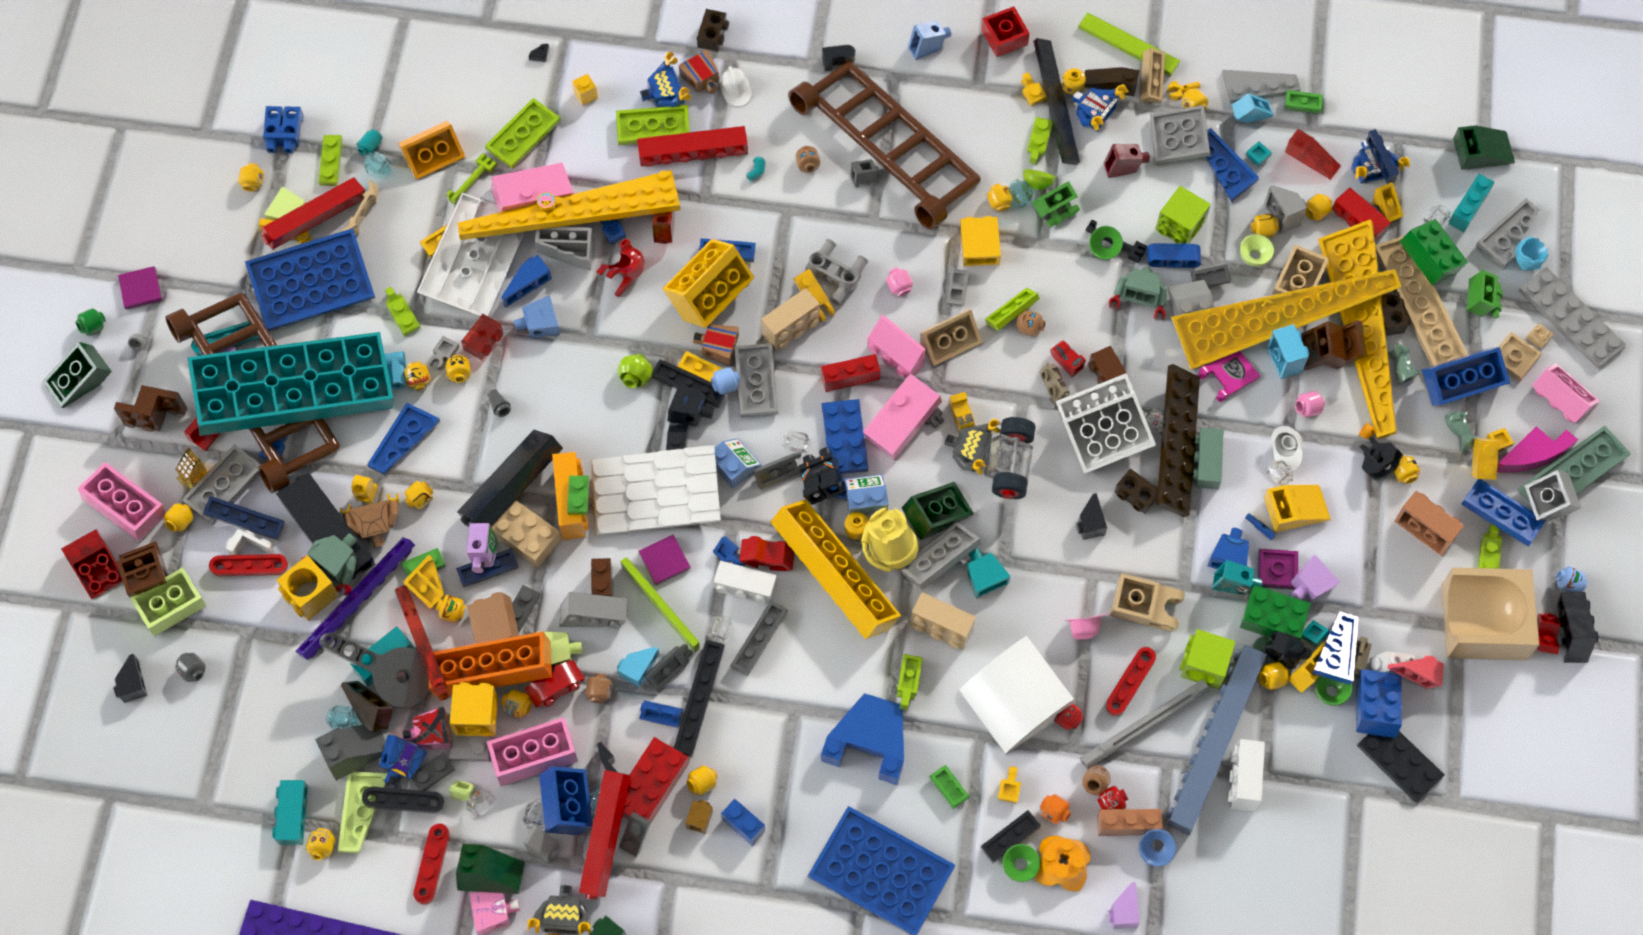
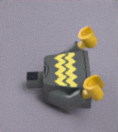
M992 419L987 424L962 428L959 437L947 435L944 445L954 448L952 458L955 459V462L963 471H976L981 475L983 473L981 467H987L984 459L992 440L993 433L991 432H1000V429L996 426L1001 425V423L997 419Z
M560 885L559 896L551 895L548 900L541 904L533 918L528 920L527 931L534 927L536 928L535 933H539V928H541L542 932L582 935L583 932L587 931L591 935V916L585 904L580 903L579 898L571 897L572 886Z

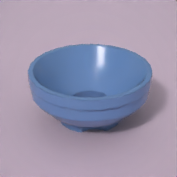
M1163 829L1149 830L1139 841V853L1146 863L1152 866H1164L1174 858L1176 843L1172 835ZM1156 839L1164 843V847L1158 851L1154 850L1151 846V843Z

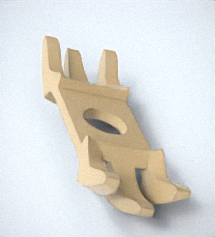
M369 180V190L363 194L364 200L353 218L350 217L349 225L342 229L341 232L353 228L355 236L360 233L359 225L369 207L377 202V182H375L374 187L372 180Z

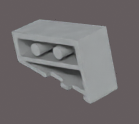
M554 227L536 230L535 245L537 253L591 271L594 241L592 228Z
M569 592L560 604L559 627L620 628L626 622L627 598Z

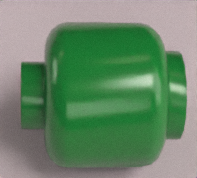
M94 308L78 314L77 320H75L79 332L87 336L103 330L104 322H106L101 311L98 312Z

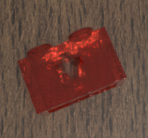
M482 313L461 341L463 350L483 360L485 356L491 353L496 341L501 340L503 336L502 325Z

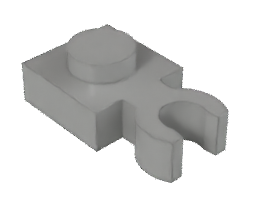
M442 336L433 349V353L436 355L429 359V365L432 366L434 362H439L437 369L440 371L444 367V360H448L455 355L460 347L459 344Z

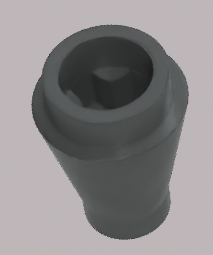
M496 389L489 391L487 396L493 413L498 417L508 415L511 411L510 403Z

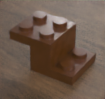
M1359 320L1343 327L1327 321L1301 333V341L1309 351V357L1304 366L1305 370H1310L1321 364L1339 369L1367 356L1363 325Z
M141 385L135 405L116 402L114 410L126 427H140L145 431L153 432V430H161L167 412L173 415H185L187 406L178 392Z
M156 541L119 555L120 561H117L129 598L167 583L166 577L168 572Z

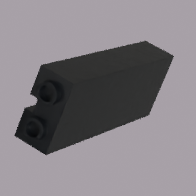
M533 430L457 511L461 516L460 521L467 527L470 526V523H489L492 526L553 460L552 454H559L563 447L553 435Z
M309 472L305 475H300L293 483L281 488L276 493L282 505L312 545L314 541L330 537L331 535H335L342 541L350 533L357 539V542L351 548L356 555V566L352 580L359 573H364L376 565L373 557L352 529L348 527L346 521Z

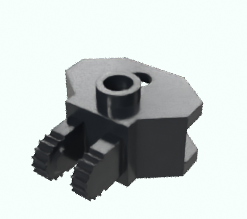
M1371 436L1369 440L1373 445L1372 447L1368 448L1364 444L1360 446L1365 456L1362 469L1373 480L1386 479L1397 469L1403 454L1391 442L1380 444Z
M1272 631L1271 639L1273 643L1272 645H1266L1265 648L1266 654L1275 662L1282 663L1289 669H1296L1300 660L1310 658L1313 653L1297 637L1286 635L1279 631Z

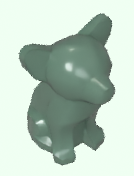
M1397 342L1393 350L1388 351V356L1396 359L1395 374L1398 384L1402 385L1415 379L1420 374V371L1414 369L1411 359L1407 356L1410 348Z
M1455 411L1445 415V421L1450 431L1461 438V454H1464L1466 449L1473 448L1474 438L1479 437L1471 434L1470 426L1466 420L1468 412Z

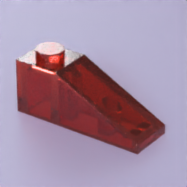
M1297 129L1288 141L1285 153L1331 180L1340 169L1341 165L1312 136L1302 130Z
M675 211L654 214L652 222L654 243H672Z

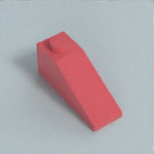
M1433 656L1389 664L1387 669L1425 689L1442 686L1444 663L1436 660Z

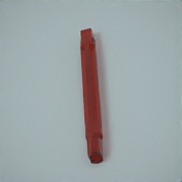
M406 585L400 586L395 589V594L432 688L437 693L439 700L443 701L450 698L446 690L447 684L410 591Z

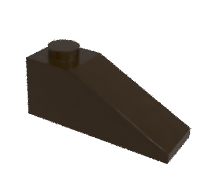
M1125 67L1085 70L1086 81L1084 87L1112 90L1116 89L1119 85H1125L1128 92L1124 94L1134 97L1140 70Z
M359 681L342 682L341 687L359 721L368 730L373 732L388 729L394 707L383 701Z

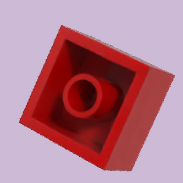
M1015 6L982 18L981 31L996 58L1029 44L1030 33Z

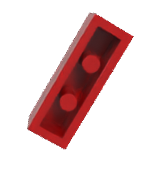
M1351 187L1335 200L1332 207L1334 213L1338 217L1343 218L1350 227L1372 220L1375 242L1388 231L1391 224L1387 218Z
M876 354L821 366V378L825 392L880 380L881 370Z

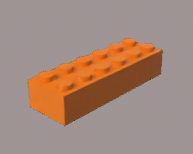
M543 631L429 652V689L437 698L452 696L453 685H459L462 682L470 683L471 685L489 683L494 688L552 677L551 642Z

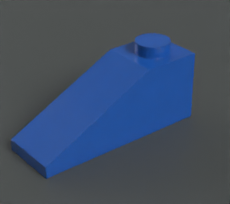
M539 255L528 258L521 265L501 296L505 308L552 279L549 268Z

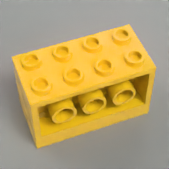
M711 239L662 289L684 321L706 328L725 310L731 301L737 298L738 294L755 277L734 245Z

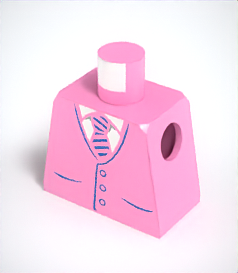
M470 893L475 929L478 935H484L510 924L509 913L520 911L518 899L506 901L504 893Z

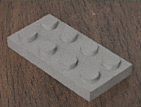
M772 343L734 346L736 371L740 378L738 383L740 416L751 417L778 414Z
M234 444L183 497L182 502L208 523L212 524L216 519L203 515L209 497L213 496L232 503L259 475L258 466L261 464Z
M956 521L921 548L916 558L909 565L898 570L923 590L982 544L981 540Z

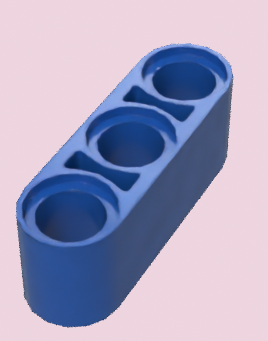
M1153 243L1147 246L1148 265L1151 267L1196 268L1201 266V246L1197 244Z

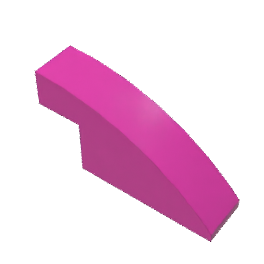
M1536 426L1498 463L1497 472H1522L1542 467L1567 453L1578 439L1566 429L1553 441Z

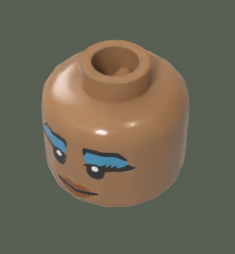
M803 146L796 152L795 158L800 171L811 173L819 168L821 161L816 148Z
M1024 311L1022 314H1019L1016 327L1021 334L1036 337L1041 331H1044L1046 322L1040 313Z

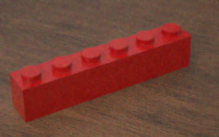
M745 126L637 139L640 166L646 167L748 154Z

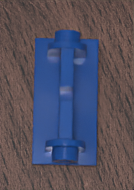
M644 700L640 707L641 714L639 719L678 728L683 709Z

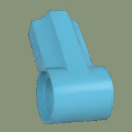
M404 351L385 353L391 388L396 390L402 389L406 386L404 376L406 368Z

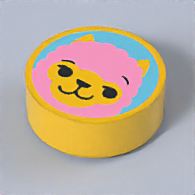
M545 192L538 196L537 204L540 210L548 212L555 208L556 200L553 194Z

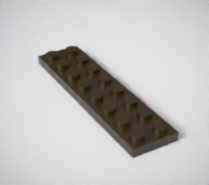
M1175 364L1168 365L1156 505L1182 517H1187L1190 515L1200 377Z

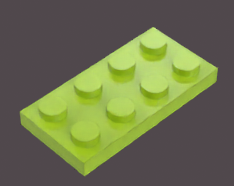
M532 98L485 145V149L513 169L561 121L560 117Z
M688 105L616 111L618 145L638 144V138L690 132Z

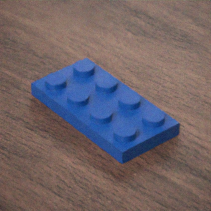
M859 399L822 403L826 445L838 460L840 473L868 471Z
M1482 479L1476 481L1461 503L1464 507L1528 547L1546 521H1537L1533 511Z

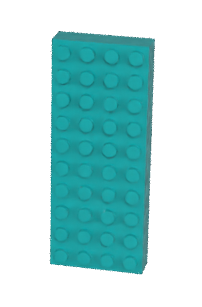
M380 332L187 357L200 436L393 409L394 398Z

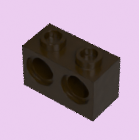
M711 9L705 10L697 34L698 48L718 52L720 45L722 46L724 43V31H727L729 27L727 13Z
M1399 292L1381 295L1386 336L1405 333L1410 321L1408 315H1405L1404 299L1400 297Z
M1130 468L1117 483L1114 492L1118 498L1132 504L1136 511L1146 514L1157 501L1158 488ZM1125 485H1131L1133 489H1127ZM1140 496H1146L1149 500H1142Z

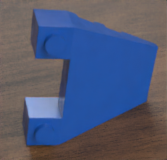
M864 693L828 734L821 753V762L840 767L846 748L849 747L883 758L878 780L898 785L904 767L903 712L900 709V704Z

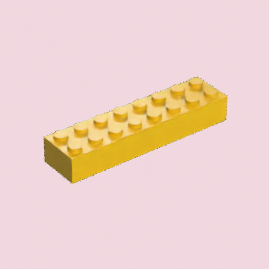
M805 499L780 508L770 521L771 524L810 570L823 589L827 591L835 604L840 607L848 620L853 623L859 633L865 639L889 631L901 617V614L809 502Z

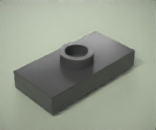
M1227 264L1190 273L1192 282L1204 280L1208 288L1231 283Z

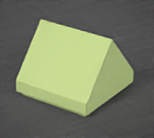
M456 780L450 788V796L454 799L466 802L470 800L471 802L475 785Z

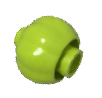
M643 354L623 357L617 369L619 378L629 388L645 386L650 381L653 372L650 362H648Z

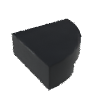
M541 44L532 50L528 56L529 60L547 62L549 44Z

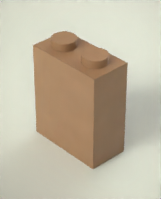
M496 592L491 597L477 599L473 604L467 606L475 644L519 636L510 596L502 592Z

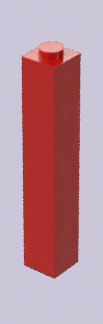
M355 177L347 180L263 226L262 241L269 245L272 250L363 201L365 189Z
M604 770L579 893L586 894L585 898L597 900L598 897H606L631 775Z

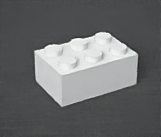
M1240 739L1238 744L1234 745V750L1231 751L1230 763H1233V768L1229 773V782L1232 783L1231 790L1228 791V802H1231L1230 809L1255 812L1262 800L1265 742Z

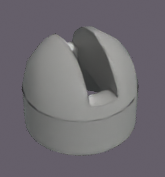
M138 333L132 334L128 339V346L134 350L141 349L144 344L143 336Z

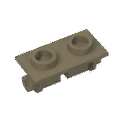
M1047 362L1039 373L1054 404H1056L1057 400L1061 397L1069 396L1070 392L1065 382H1058L1063 379L1058 367Z
M1360 637L1356 641L1353 677L1357 679L1361 669H1366L1372 646L1366 637Z

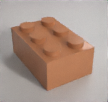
M1415 491L1404 504L1394 521L1440 556H1443L1464 527L1458 518L1450 516L1441 506L1435 505L1425 494Z

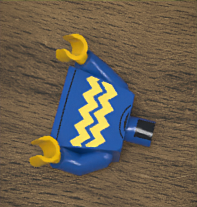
M667 52L665 54V61L647 79L648 89L640 91L642 101L653 99L655 107H677L685 103L684 99L686 101L691 99V95L688 94L690 90L686 87L681 88L674 68L670 66V64L674 65L678 62V59L673 57L674 53Z

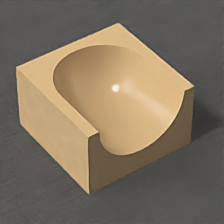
M1451 569L1442 583L1447 658L1527 660L1539 646L1532 570Z

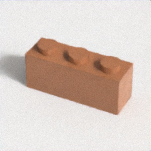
M1161 809L1099 810L1097 815L1098 836L1144 835L1149 830L1162 829Z

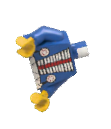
M1119 85L1116 89L1112 90L1091 88L1086 95L1076 91L1072 100L1078 103L1076 114L1081 125L1093 128L1098 132L1116 109L1118 97L1120 99L1126 97L1124 94L1128 92L1126 86Z
M1366 140L1361 143L1363 149H1360L1357 156L1354 157L1351 171L1355 174L1356 179L1359 178L1360 184L1384 179ZM1389 151L1393 164L1399 167L1400 171L1404 169V166L1410 167V159L1408 157L1399 158Z

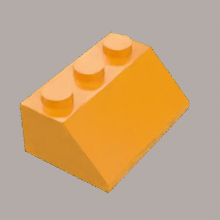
M448 121L398 143L416 180L465 158L454 129Z

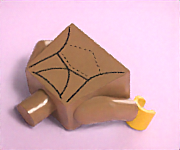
M396 493V498L391 499L390 494H387L388 501L385 500L353 509L350 504H347L348 510L343 511L342 507L339 510L348 527L352 529L356 536H361L362 538L371 537L373 548L383 546L385 543L382 534L390 532L398 516V504L400 501L398 493Z

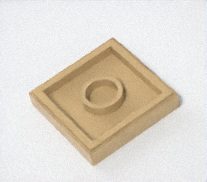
M1510 332L1499 346L1507 373L1519 382L1542 355L1540 351L1513 332Z

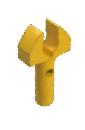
M1177 81L1169 84L1166 92L1177 91L1170 93L1169 98L1181 100L1183 92L1189 89L1200 88V82L1197 81L1181 86Z

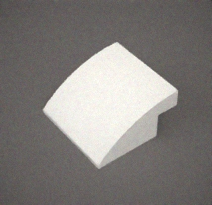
M1127 373L1056 401L1084 473L1156 446Z
M1027 636L993 659L959 690L1005 754L1054 723L1056 715L1072 705L1074 701L1073 697Z

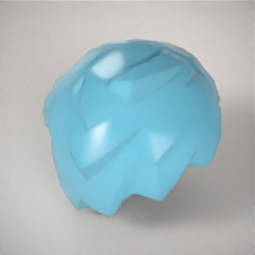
M1531 236L1524 239L1515 249L1518 265L1523 271L1540 269L1549 256L1547 253L1548 248H1544V243L1540 242L1539 238L1535 239Z

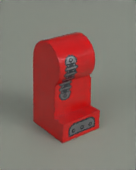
M1060 341L1050 349L1052 357L1071 378L1084 369L1086 359L1082 355L1079 356L1065 341Z

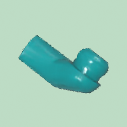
M757 156L753 159L754 170L746 174L750 182L764 174L766 162L763 157Z

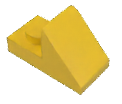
M1393 182L1375 189L1372 203L1380 207L1381 213L1385 218L1392 222L1404 216Z

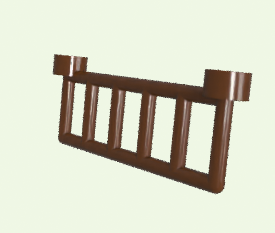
M850 61L834 70L813 86L803 81L788 92L790 104L799 114L806 115L817 107L921 201L914 207L916 218L927 229L932 230L946 220V208L981 181L979 174ZM850 74L865 89L835 109L819 94ZM874 96L890 111L860 132L844 116ZM899 118L915 134L888 154H885L869 139ZM925 141L941 156L911 178L895 161ZM950 163L966 180L938 199L930 195L920 185Z
M244 293L235 294L189 316L183 308L165 316L167 326L174 339L181 343L192 338L202 355L219 353L255 335H258L265 347L277 345ZM239 306L251 325L209 344L197 324ZM324 418L287 423L266 434L261 427L249 429L268 462L258 466V471L265 486L272 494L290 485L287 475L338 451L340 448L338 440ZM314 424L326 444L284 464L272 443Z

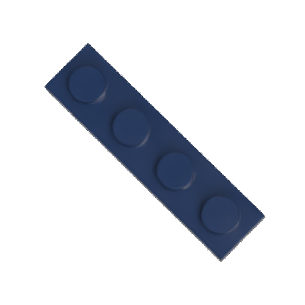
M213 496L209 497L203 512L204 516L275 540L279 539L285 523L284 520Z

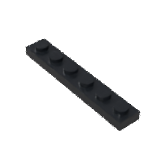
M706 640L674 745V749L688 757L693 758L725 644Z

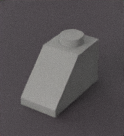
M533 825L523 842L529 854L548 864L552 859H556L560 851L558 841L536 825Z

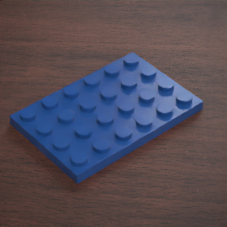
M353 228L245 261L263 321L268 331L375 298Z
M848 806L808 874V878L906 933L918 935L956 865Z

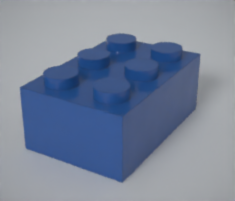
M1361 669L1356 682V732L1397 738L1402 726L1401 675Z
M551 766L539 774L545 832L582 835L590 830L593 822L586 769Z

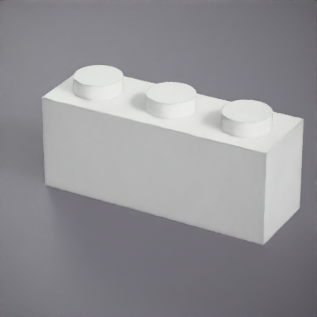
M720 561L713 581L714 589L723 594L733 593L742 599L748 597L758 603H769L772 600L776 587L777 575Z

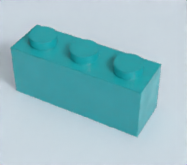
M1478 173L1448 224L1465 233L1489 195L1495 181Z
M396 626L368 648V650L382 655L395 648L407 647L414 649L411 641ZM368 654L362 657L364 665L370 663V656ZM350 663L352 669L367 687L373 684V676L370 672Z
M280 780L279 787H276L278 806L274 808L276 826H273L272 837L278 845H303L308 785L305 780Z

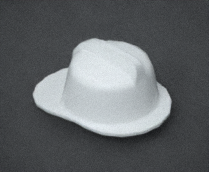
M730 66L720 77V88L727 103L735 107L744 106L752 97L750 84L746 75L740 69Z
M1280 426L1276 428L1271 436L1275 461L1285 471H1288V469L1291 471L1296 470L1303 460L1302 438L1291 427Z

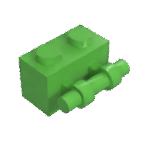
M1069 181L1032 202L1040 218L1050 214L1051 219L1046 221L1048 227L1057 226L1062 223V220L1075 216L1076 212L1080 211L1077 204L1074 206L1070 204V201L1078 196ZM1063 206L1064 211L1059 214L1056 209Z
M1482 270L1469 279L1467 311L1481 317L1491 311L1492 318H1499V314L1502 311L1500 299L1503 297V290L1501 289V284L1498 283V276Z

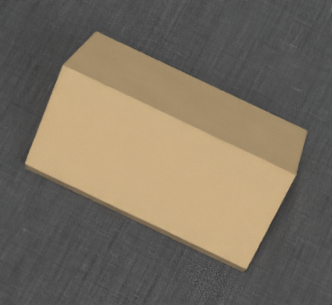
M971 309L943 321L920 334V345L925 348V354L933 366L983 343Z

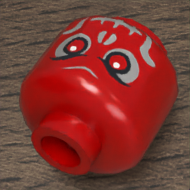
M1117 786L1107 788L1097 799L1102 810L1126 809L1125 801L1129 800L1124 789L1119 790Z

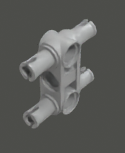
M826 239L820 251L810 255L805 270L810 268L814 277H818L837 287L830 301L840 306L845 296L857 288L861 272L868 263V260L864 256L859 255L852 267H848L829 257L836 247V243L831 239Z

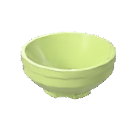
M1250 235L1240 245L1241 258L1251 266L1259 267L1266 265L1274 254L1272 242L1263 235ZM1256 251L1260 254V258L1253 259L1250 253Z

